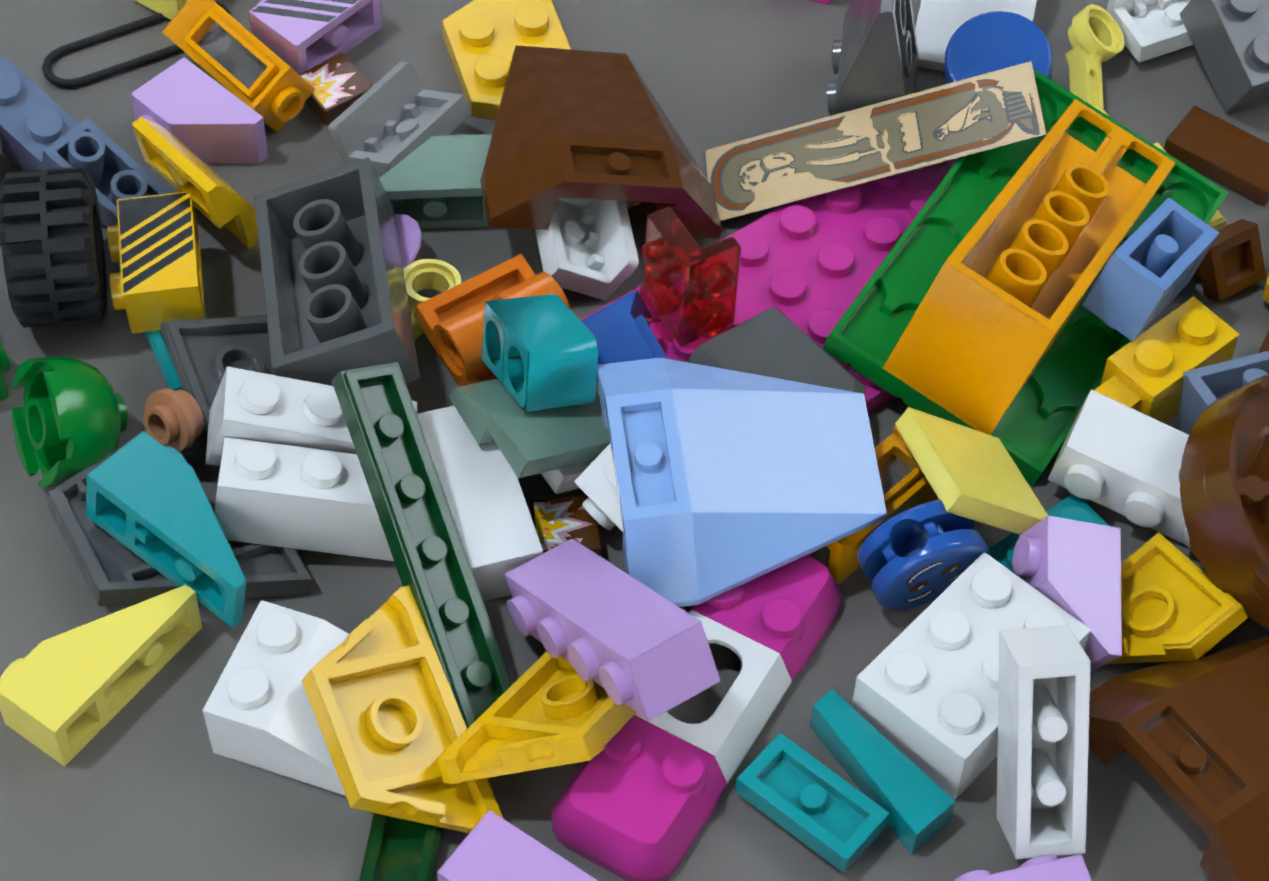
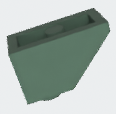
M492 134L431 136L379 179L394 207V213L410 216L419 223L421 230L490 227L488 226L480 179Z

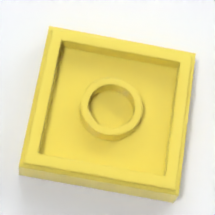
M910 407L906 409L895 423L898 427V432L937 497L943 502L946 512H952V514L1019 535L1048 516L998 437Z

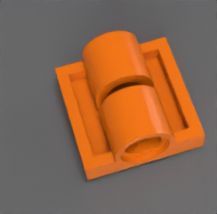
M521 253L416 305L414 318L460 387L498 379L482 361L483 314L486 301L556 294L569 309L570 306L556 280L546 272L535 275ZM512 357L508 359H518L521 357Z

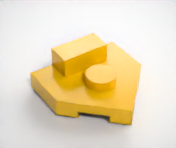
M1158 532L1121 563L1122 656L1108 664L1196 661L1248 617L1243 606L1230 594L1224 593L1217 588L1204 571Z

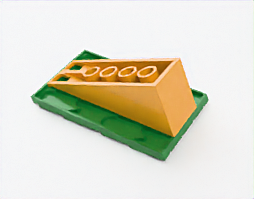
M1035 69L1033 70L1046 134L959 157L831 331L822 347L844 364L846 362L851 365L850 368L894 397L902 398L903 402L911 408L998 437L1027 483L1032 487L1068 435L1072 423L1090 390H1095L1100 386L1107 358L1130 342V339L1117 330L1110 328L1102 319L1082 306L1112 254L1168 197L1208 224L1229 193Z

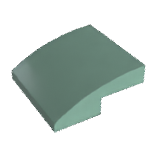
M498 379L452 388L448 396L478 445L496 442L518 479L594 461L610 444L609 431L604 429L600 397L597 392L594 401L589 404L527 412L517 403Z

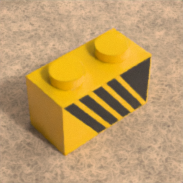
M191 191L117 199L118 225L107 226L111 260L113 263L120 262L121 272L110 273V286L114 309H126L131 334L160 331L161 323L164 321L206 319L199 229Z

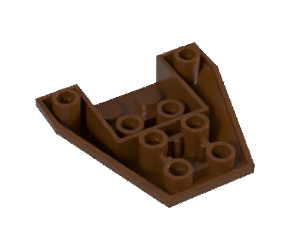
M515 46L480 179L488 226L547 230L559 197L655 203L663 236L720 238L722 227L711 184L627 54Z
M1269 636L1206 652L1196 661H1172L1118 675L1091 691L1089 704V748L1105 765L1128 751L1206 833L1210 840L1199 866L1213 881H1269Z

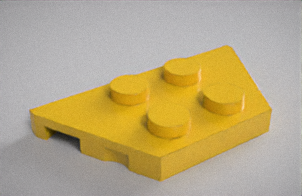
M474 0L442 20L443 39L463 94L472 112V117L496 120L516 45L571 49L552 0Z
M410 586L400 587L374 614L357 626L339 646L322 658L301 681L350 808L470 833L489 810L501 818L503 816L487 778L456 784L444 783L436 759L467 727Z
M546 651L436 759V763L444 783L456 784L590 761L605 749L607 743L637 712L625 703L621 705L614 703L603 687L592 679L584 681L578 675L573 665L562 657L553 658Z

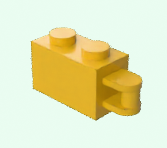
M1193 296L1140 334L1134 342H1129L1108 357L1100 386L1094 391L1162 423H1167L1180 413L1183 372L1231 360L1240 334Z

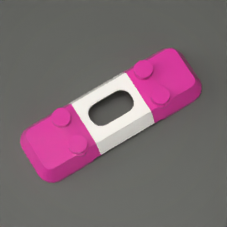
M806 555L699 605L687 606L684 611L702 622L708 644L716 643L723 645L739 656L742 662L740 674L708 720L698 724H688L677 720L666 711L648 721L637 713L615 734L602 752L594 756L592 760L582 762L557 798L552 809V831L558 842L568 850L627 881H666L671 877L714 812L720 795L798 672L801 673L838 615L842 601L841 588L825 564Z

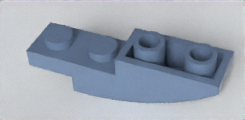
M6 56L0 59L1 152L23 171L84 166L94 181L101 224L105 226L118 225L117 199L170 193L89 118H86L79 124Z

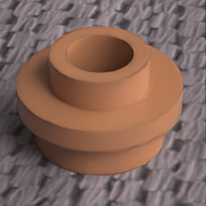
M164 388L149 395L145 403L144 426L147 434L164 447L169 446L181 452L189 448L195 438L202 433L204 425L203 414L199 404L190 393L184 390L174 391Z

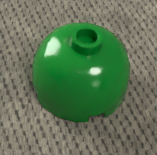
M73 357L29 359L19 365L14 376L12 389L24 387V406L11 408L12 425L16 447L24 469L28 475H35L40 469L43 478L37 483L38 486L42 488L59 486L88 466L100 462L118 447L120 434L126 430L128 424L127 407L123 397L120 394H115L108 379L96 367Z

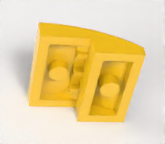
M143 117L131 123L145 162L178 192L191 191L194 206L219 229L224 226L249 250L259 243L256 211L248 201L166 128Z

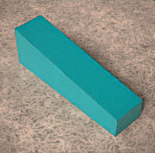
M833 689L813 704L810 727L860 791L890 813L887 825L911 855L917 852L951 822L956 801Z

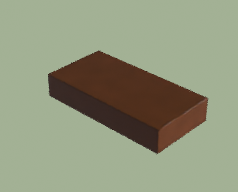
M1194 105L1166 139L1164 150L1188 167L1265 206L1269 201V143Z

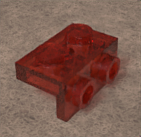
M670 206L647 215L646 244L642 246V257L645 263L644 284L640 286V295L652 318L655 320L660 318L680 347L702 337H714L734 322L741 246L734 237H729L701 249Z

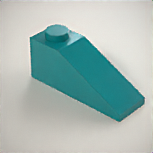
M141 432L87 474L86 517L178 587L187 585L196 591L197 601L234 629L243 621L246 591L244 574L193 467L187 463L185 458L176 449L169 446L164 447L146 432Z

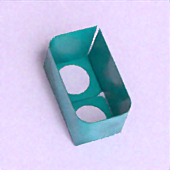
M556 294L485 302L482 361L526 412L589 404L594 401L598 366V347L595 336ZM512 357H521L518 359H508Z

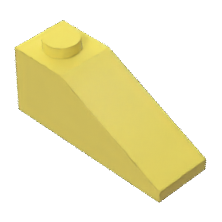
M183 585L39 643L25 658H19L12 662L0 678V711L4 724L65 767L202 628L196 591L187 585Z

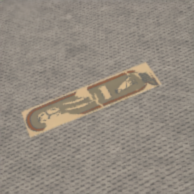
M1032 61L705 150L707 177L712 186L720 221L1045 135L1046 130Z

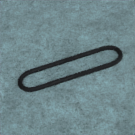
M215 1L220 7H222L227 13L231 15L230 10L224 4ZM157 13L60 46L46 56L42 69L44 76L50 83L59 87L74 88L182 52L183 50L175 44L75 79H62L55 76L52 72V63L56 58L64 54L168 19L163 14ZM220 26L215 31L205 34L197 44L202 45L216 40L227 31Z

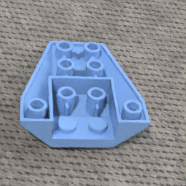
M666 358L608 363L597 366V384L604 429L609 431L623 525L622 553L625 573L678 607L699 605L886 519L887 511L863 393Z

